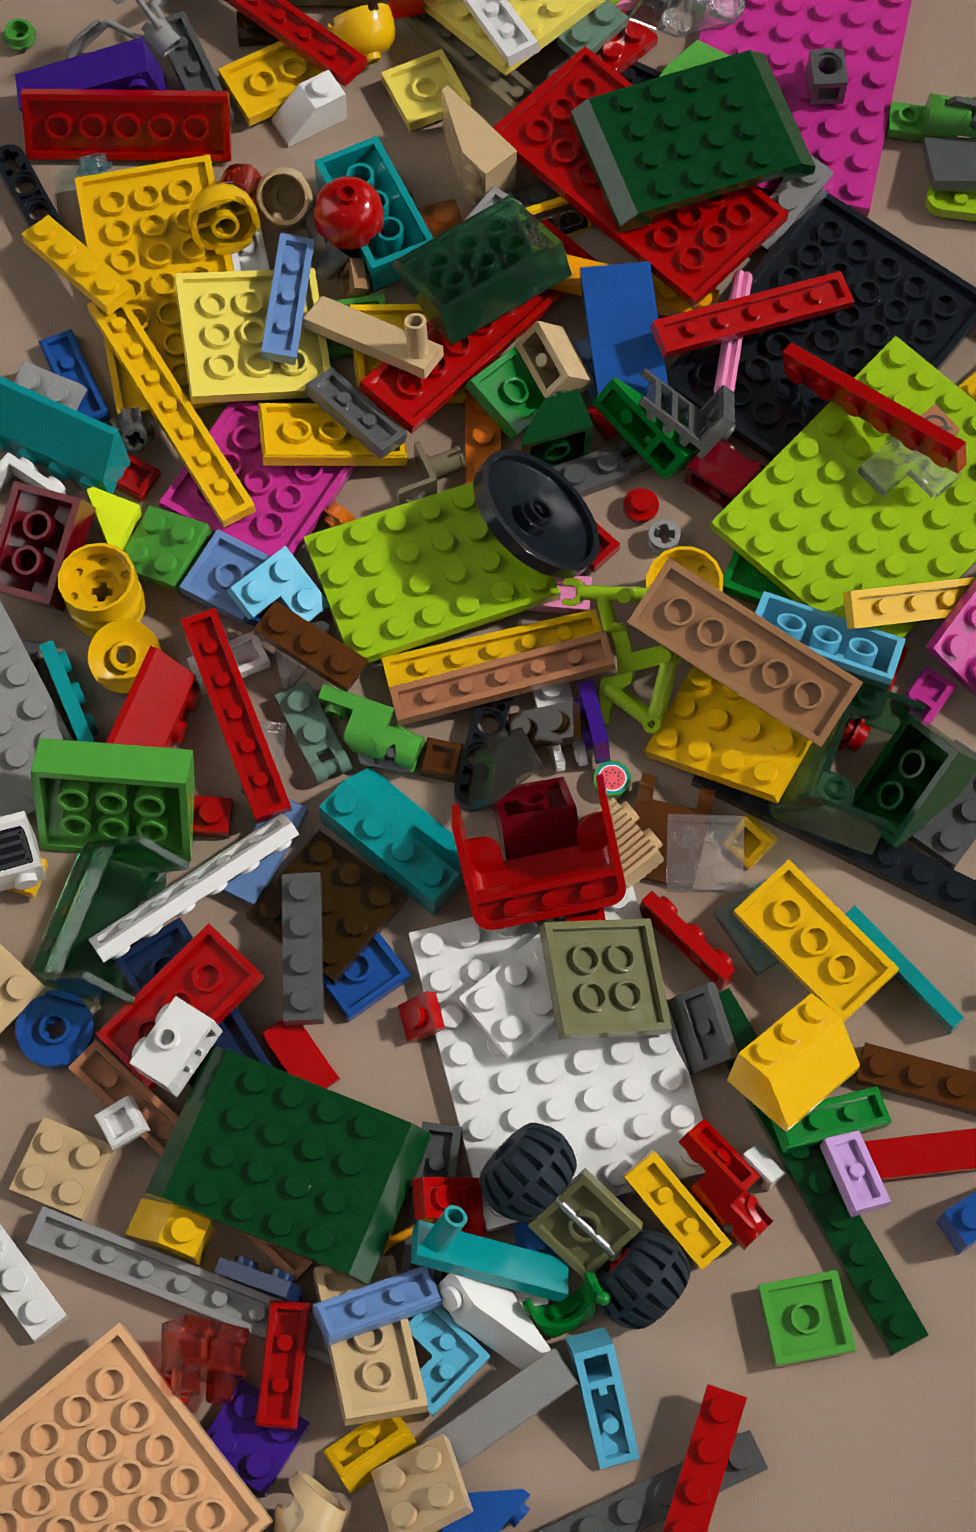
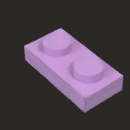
M860 1131L826 1138L819 1146L850 1216L854 1217L886 1208L891 1200Z

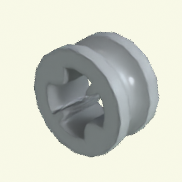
M667 519L654 522L649 528L647 543L649 549L656 555H660L664 551L679 546L680 528L675 522ZM660 532H666L669 538L668 543H662L661 538H659Z

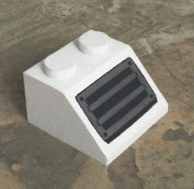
M25 811L0 817V892L12 888L18 890L32 888L38 884V881L46 879L36 836Z

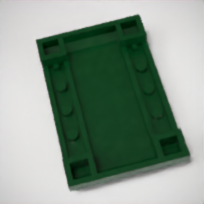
M744 51L586 99L571 111L570 120L619 233L652 224L653 216L775 178H779L781 183L814 174L816 167L764 53Z
M212 1046L207 1053L145 1193L150 1197L189 1210L330 1268L333 1272L354 1281L370 1285L411 1189L412 1179L416 1177L428 1148L432 1134L409 1121L232 1050Z

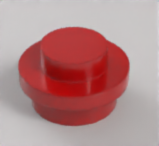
M636 488L625 496L623 510L631 521L646 523L657 515L659 500L651 490Z

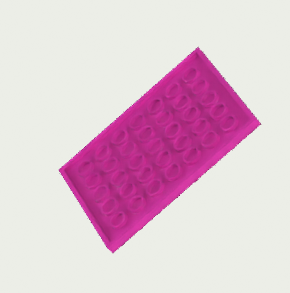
M708 0L699 41L730 56L748 50L764 53L810 155L833 171V176L824 186L823 190L868 217L912 0ZM821 48L844 49L848 85L843 103L809 104L806 66L810 50ZM775 178L755 186L770 197L781 184L779 178Z

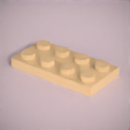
M393 1256L381 1258L371 1284L398 1275ZM325 1266L316 1267L313 1271L318 1302L367 1286L337 1274ZM408 1318L328 1346L345 1426L427 1412L428 1402Z

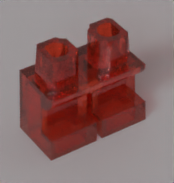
M183 1314L162 1323L161 1373L172 1375V1395L183 1398L197 1396L200 1394L201 1381L206 1382L205 1400L207 1403L222 1405L233 1401L235 1381L246 1377L245 1369L240 1367L241 1347L249 1345L250 1329L223 1322L216 1323L214 1320Z

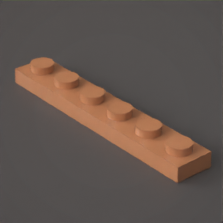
M602 631L389 687L397 722L402 726L616 670L607 633Z

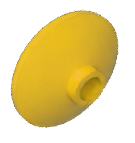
M128 619L109 622L102 626L90 641L87 652L90 672L95 680L104 688L116 693L127 694L131 689L149 647L153 646L161 650L159 641L155 634L140 622ZM120 649H125L129 654L128 660L124 663H120L116 659V654Z

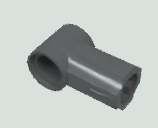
M313 210L305 219L307 222L305 228L308 236L311 239H315V253L312 255L311 264L321 277L326 280H332L343 270L349 258H356L355 249L336 248L330 245V241L325 239L323 235L321 238L315 227Z

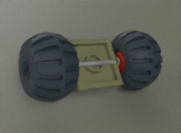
M528 1123L520 1127L493 1153L481 1171L479 1183L484 1198L490 1207L507 1219L518 1222L529 1221L527 1226L583 1279H585L584 1272H595L598 1270L596 1274L598 1283L603 1291L610 1295L609 1303L604 1306L599 1305V1307L611 1321L622 1327L634 1330L644 1329L655 1323L675 1304L689 1281L690 1267L679 1245L663 1233L642 1230L643 1222L586 1168L572 1179L576 1172L577 1161L572 1147L560 1132L540 1123Z

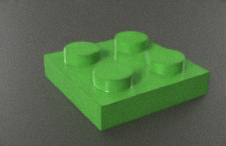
M149 505L124 552L128 554L132 561L138 579L179 592V586L195 564L213 530L207 523Z
M838 1270L769 1282L757 1286L775 1368L850 1354L856 1351Z

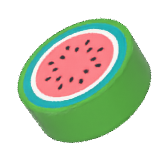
M614 760L601 763L596 768L593 777V786L596 793L598 794L595 775L603 774L608 799L612 796L615 800L622 798L630 788L631 774L629 769L623 763Z

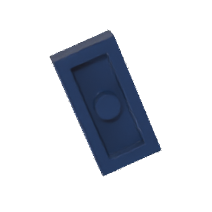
M239 1255L235 1256L234 1261L222 1257L219 1258L214 1273L221 1277L288 1302H300L304 1289L292 1283L294 1279L292 1274L273 1267L270 1273L267 1274L256 1270L259 1263Z

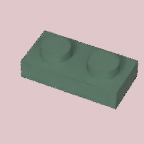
M606 0L558 36L557 46L571 57L584 46L595 54L606 42L613 39L628 25L629 17L609 0Z

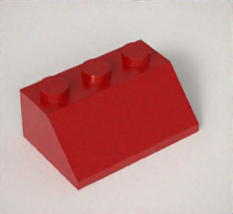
M150 646L106 743L173 748L175 743L180 744L187 730L185 720L189 711L194 712L201 699L202 691L199 690L196 675L158 648Z

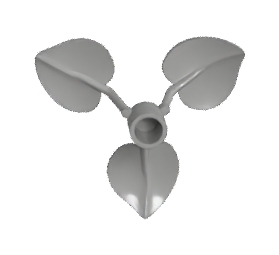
M113 0V1H114L116 4H121V3L124 2L125 0ZM135 0L149 18L141 28L145 33L143 39L148 47L151 45L162 58L168 56L182 41V38L172 29V26L166 21L160 10L172 0H151L148 5L143 0ZM108 18L101 22L97 19L74 37L66 50L65 59L79 56L108 27L132 39L141 38L142 36Z

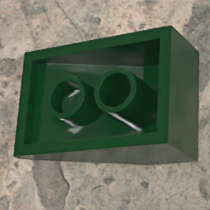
M908 713L849 798L845 807L892 846L898 848L962 793L976 772V758L932 724Z

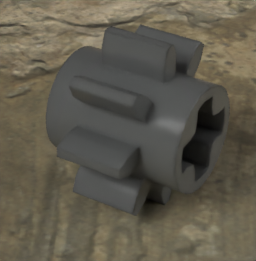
M138 406L136 408H121L118 418L110 419L111 427L118 429L127 452L129 450H145L144 447L148 440L155 439L152 415L144 416Z

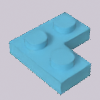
M286 546L226 590L248 620L252 619L276 599L280 604L308 622L329 606L327 599Z
M441 1306L417 1314L409 1322L412 1338L432 1357L420 1369L428 1402L427 1412L432 1417L491 1359V1356L461 1326L456 1324L454 1319Z

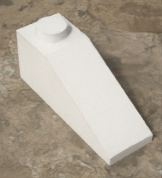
M451 1273L437 1285L443 1299L442 1305L448 1310L456 1324L520 1370H524L551 1350L511 1289Z

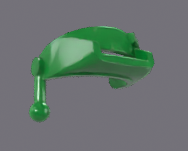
M593 1271L584 1272L585 1279L582 1285L573 1294L565 1298L562 1303L556 1302L547 1306H534L529 1297L522 1301L526 1314L533 1317L536 1325L545 1335L550 1338H556L577 1329L593 1319L597 1303L602 1306L609 1303L610 1295L603 1291Z

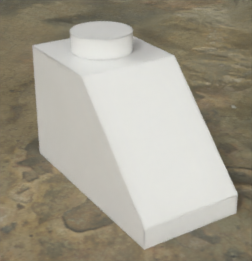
M327 70L300 83L273 116L272 124L289 148L347 119L346 94L331 72Z

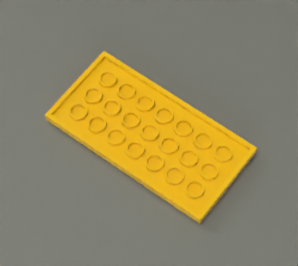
M210 154L74 178L87 248L134 287L136 296L128 301L127 304L191 403L174 277L176 273L234 271L231 254L222 256L216 255L214 250L205 248L204 251L200 249L192 239L188 212L193 199L202 189L216 184ZM104 338L117 414L119 415L121 408H136L138 406L144 416L151 414L153 417L150 409ZM230 402L197 403L191 405L194 409Z

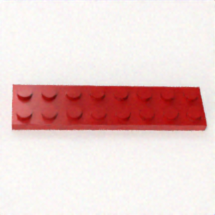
M547 219L519 242L520 244L597 261ZM515 246L426 323L428 340L442 345L444 356L426 379L383 361L360 381L359 390L411 434L568 294L559 290L510 280L509 275Z

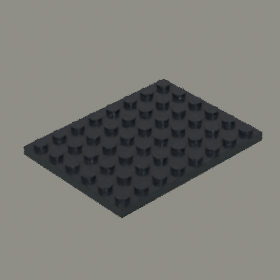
M823 189L751 272L752 284L750 295L841 271L854 299V303L848 309L743 337L734 389L736 426L731 435L770 461L830 402V400L821 399L813 390L801 383L796 384L785 375L782 351L791 342L854 378L897 336L939 371L976 326V287ZM721 343L682 353L666 371L668 385L699 409L715 394L714 386Z

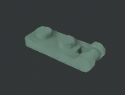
M308 681L274 695L275 702L318 785L328 781V776L340 771L343 774L352 770L351 762ZM331 753L333 758L321 763L319 757Z

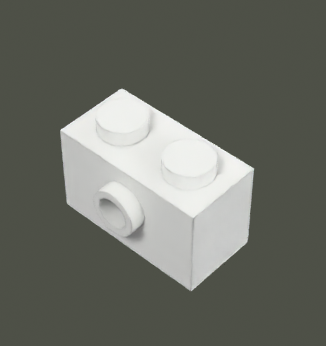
M175 996L170 1004H166L160 1009L155 1019L156 1025L149 1035L137 1042L132 1051L133 1058L129 1063L140 1074L178 1097L222 1033V1030L213 1019Z

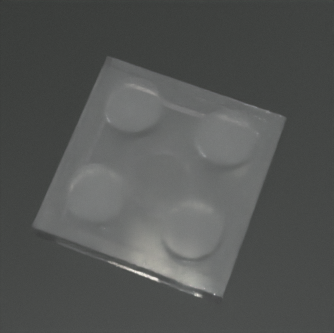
M668 814L666 891L742 894L744 816Z

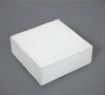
M127 1095L94 1115L112 1150H118L150 1131L131 1095Z

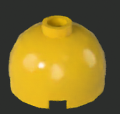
M377 3L379 10L369 11L368 5L347 10L333 18L334 26L327 23V30L367 57V66L376 64L382 60L381 55L389 50L395 39V24L388 4Z
M218 183L202 189L193 199L188 212L192 239L200 249L204 251L205 248L214 250L216 255L234 254L247 248L253 242L252 236L255 234L256 229L259 231L260 228L259 215L254 202L247 192L233 184Z

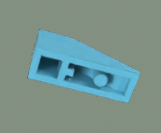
M605 1327L565 1337L573 1373L579 1382L577 1388L600 1470L640 1459L614 1344Z

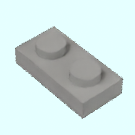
M26 361L23 362L14 380V383L76 411L87 391L80 383Z

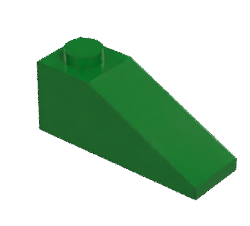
M612 378L592 404L664 480L683 471L696 456V446L690 442L685 447L680 444L679 433L675 430H672L669 434L664 432L663 421L655 417L652 421L646 418V409L639 404V400L643 395L618 378Z

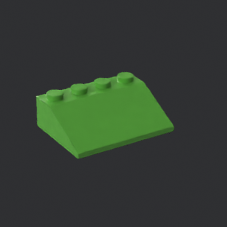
M39 738L31 768V779L40 850L191 861L195 781L193 750Z

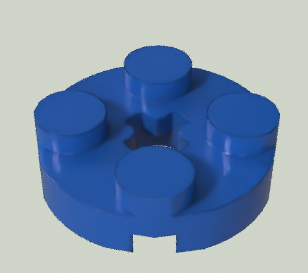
M51 990L45 992L46 995L39 996L35 1000L33 999L20 1012L16 1019L15 1034L21 1051L33 1064L51 1070L68 1069L94 1042L96 1029L94 1018L86 1004L77 995L64 990ZM56 1021H62V1028L65 1030V1033L62 1036H57L56 1039H50V1034L45 1031L47 1025L54 1026Z

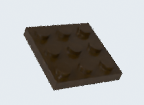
M318 830L249 909L246 917L247 920L282 945V874L320 872L322 879L323 975L336 986L344 976L345 971H348L359 959L361 952L364 953L374 941L377 933H381L408 901V895L329 836Z

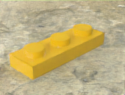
M654 1150L650 1151L623 1175V1178L699 1269L703 1270L732 1244Z

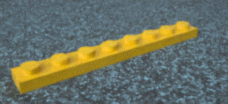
M88 303L89 314L222 526L225 528L256 512L252 499L129 305L126 303L110 315H107L95 303Z

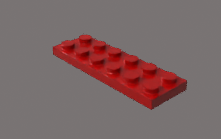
M22 89L20 93L27 159L174 161L210 154L211 161L231 162L229 91Z

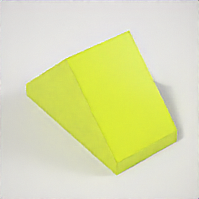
M95 487L88 488L89 500L91 505L96 508L94 514L106 544L117 546L124 551L143 517L140 505Z

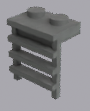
M644 368L640 373V376L649 382L647 397L643 396L639 400V404L646 409V418L652 421L657 417L663 421V431L667 434L672 430L679 433V443L684 447L689 442L696 446V456L700 459H703L719 440L724 442L733 433L736 426L734 392L724 384L699 409L648 369ZM661 392L666 395L663 400V409H661ZM678 405L682 407L680 422H678Z

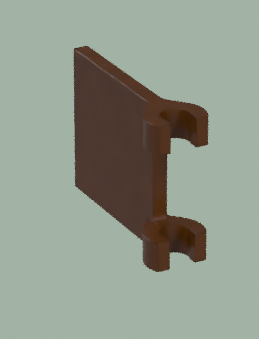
M642 773L634 811L640 819L635 823L643 832L650 828L663 844L658 850L665 859L663 863L659 864L657 868L653 869L651 873L642 879L693 891L716 790L701 787L696 809L654 800L653 794L657 776Z

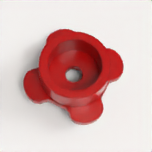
M862 714L858 719L853 720L849 718L842 725L837 735L841 739L837 746L839 751L847 747L851 751L856 752L864 744L871 731V727L864 723L866 720L865 715Z

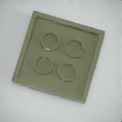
M651 918L544 922L539 927L559 1040L667 1034L672 1030Z

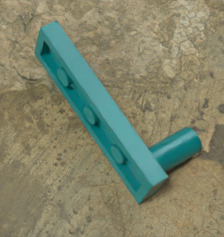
M854 905L845 915L899 968L898 973L894 976L950 1034L953 1033L962 1024L964 1016Z
M448 1206L435 1224L418 1220L413 1228L411 1263L561 1303L568 1295V1264L562 1258L462 1232L461 1229L467 1222V1215L458 1206Z

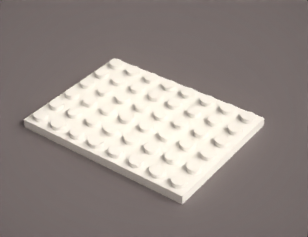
M626 885V893L619 903L604 907L606 920L643 919L633 886L628 888ZM565 916L498 930L483 929L477 925L473 917L408 933L423 992H436L445 1029L434 1035L458 1125L462 1126L461 1136L472 1178H480L482 1169L493 1153L516 1130L528 1123H540L550 1126L566 1138L573 1149L577 1161L576 1172L572 1179L586 1168L614 1196L623 1194L625 1197L637 1194L623 1178V1175L652 1150L659 1155L680 1182L701 1177L706 1172L688 1156L687 1151L678 1143L703 1118L689 1072L675 1047L671 1031L661 1035L559 1040L555 1022L508 1060L458 1002V998L535 937L539 933V927L544 922L566 921ZM482 1192L484 1223L487 1233L511 1227L516 1223H523L507 1219L495 1212L484 1198Z

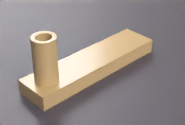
M321 296L303 318L305 329L423 379H426L444 356L443 346L428 340L426 318L420 313H411L406 316L404 330L330 298Z

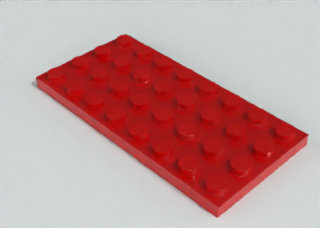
M584 46L500 120L493 129L517 150V160L638 262L650 261L651 272L695 308L787 221L789 213L757 186L753 185L653 216L652 224L619 233L570 120L571 111L586 99L631 86L632 84Z

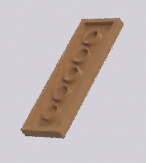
M668 558L627 621L628 624L819 747L823 745L863 683L670 558Z

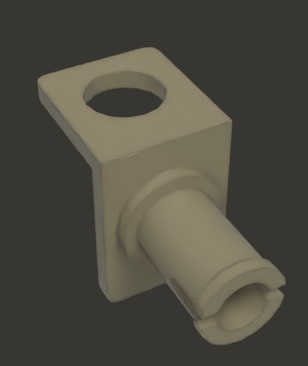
M415 442L414 459L424 480L398 489L397 505L399 506L438 493L437 477L460 468H466L463 453L459 454L461 452L460 447L455 446L450 450L429 457L428 454L425 455L420 442ZM423 490L417 496L407 498L411 493Z

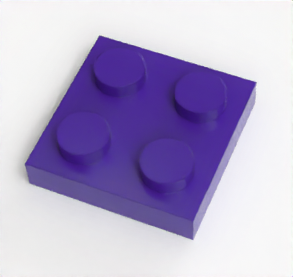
M241 1378L207 1431V1434L243 1482L266 1497L311 1426V1423L299 1416L297 1431L256 1427L259 1389Z

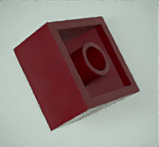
M564 777L490 789L501 847L506 860L579 845L576 834L578 825L577 808Z

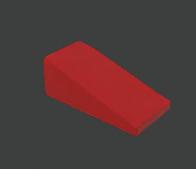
M281 1019L261 1034L264 1044L285 1072L326 1089L340 1080L303 1025L285 1026L283 1019Z

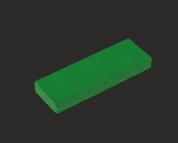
M878 1086L824 1099L787 1132L771 1119L783 1153L821 1144L826 1138L858 1130L861 1134L888 1127L892 1123Z

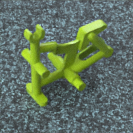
M578 578L563 580V585H573L577 589V595L574 599H562V604L575 606L583 600H596L603 630L606 633H611L615 644L617 674L607 676L600 682L599 706L604 723H611L613 707L616 704L640 722L646 732L655 733L659 731L662 726L661 720L666 714L677 666L684 659L662 645L632 652L627 628L622 622H616L612 601H619L623 604L640 602L649 588H641L639 586L583 585V582ZM660 665L650 706L648 707L625 690V688L635 682L636 670Z

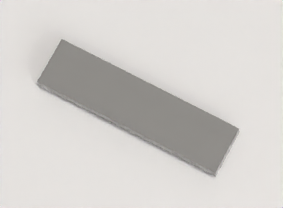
M553 1348L422 1441L420 1445L443 1433L450 1440L458 1467L461 1468L574 1388L579 1382L558 1350Z

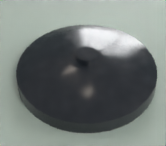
M512 449L494 452L478 467L473 481L474 496L478 509L493 535L513 556L530 568L555 578L578 576L594 562L599 552L600 542L593 515L578 491L556 469L531 454Z

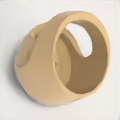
M280 167L270 170L261 178L256 192L257 206L271 224L281 228H290L300 224L306 219L312 208L313 197L310 186L303 177L302 172L296 169Z
M298 1470L289 1478V1485L294 1495L292 1504L287 1507L277 1503L273 1516L274 1531L341 1532L347 1513L345 1506L316 1479Z

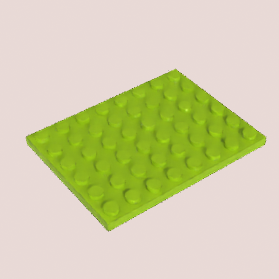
M897 336L854 378L919 416L936 404L960 429L956 437L966 442L967 465L958 474L946 467L941 468L934 464L929 457L917 450H909L901 441L887 433L878 432L872 424L858 416L853 417L849 415L842 407L830 401L713 519L709 526L715 534L795 602L845 619L843 592L961 579L976 563V401ZM920 621L872 626V628L905 638Z

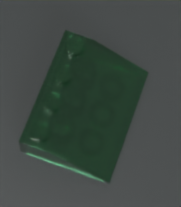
M511 195L506 196L391 262L393 269L433 326L451 345L465 339L471 333L490 322L496 321L502 315L519 305L525 304L533 297L556 286L559 282L572 275L562 241Z

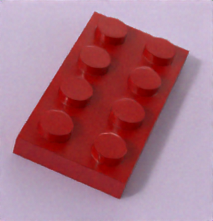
M208 923L96 1035L152 1091L157 1084L140 1074L129 1062L133 1058L132 1051L141 1038L147 1037L156 1025L155 1019L160 1009L164 1005L170 1004L176 996L213 1019L218 1025L265 978L259 970Z

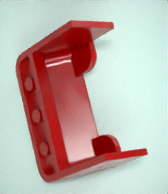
M603 774L595 775L602 811L587 814L579 821L576 828L579 845L504 861L501 847L494 839L486 836L467 839L459 804L452 805V831L473 919L477 925L486 930H498L616 905L623 899L626 893V883Z

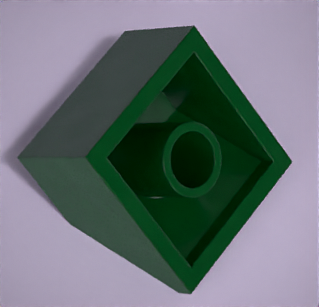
M579 389L569 392L561 390L553 393L548 398H544L522 437V452L531 454L552 467L590 454L593 424Z

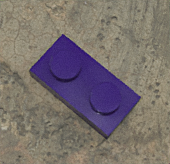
M593 680L578 683L579 698H575L573 701L580 704V720H585L586 728L581 729L585 750L593 751L596 764L610 761L609 740Z

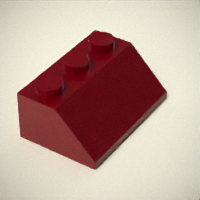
M14 481L0 525V593L31 604L65 612L66 604L58 589V572L63 561L74 550L85 545L96 508L82 498Z

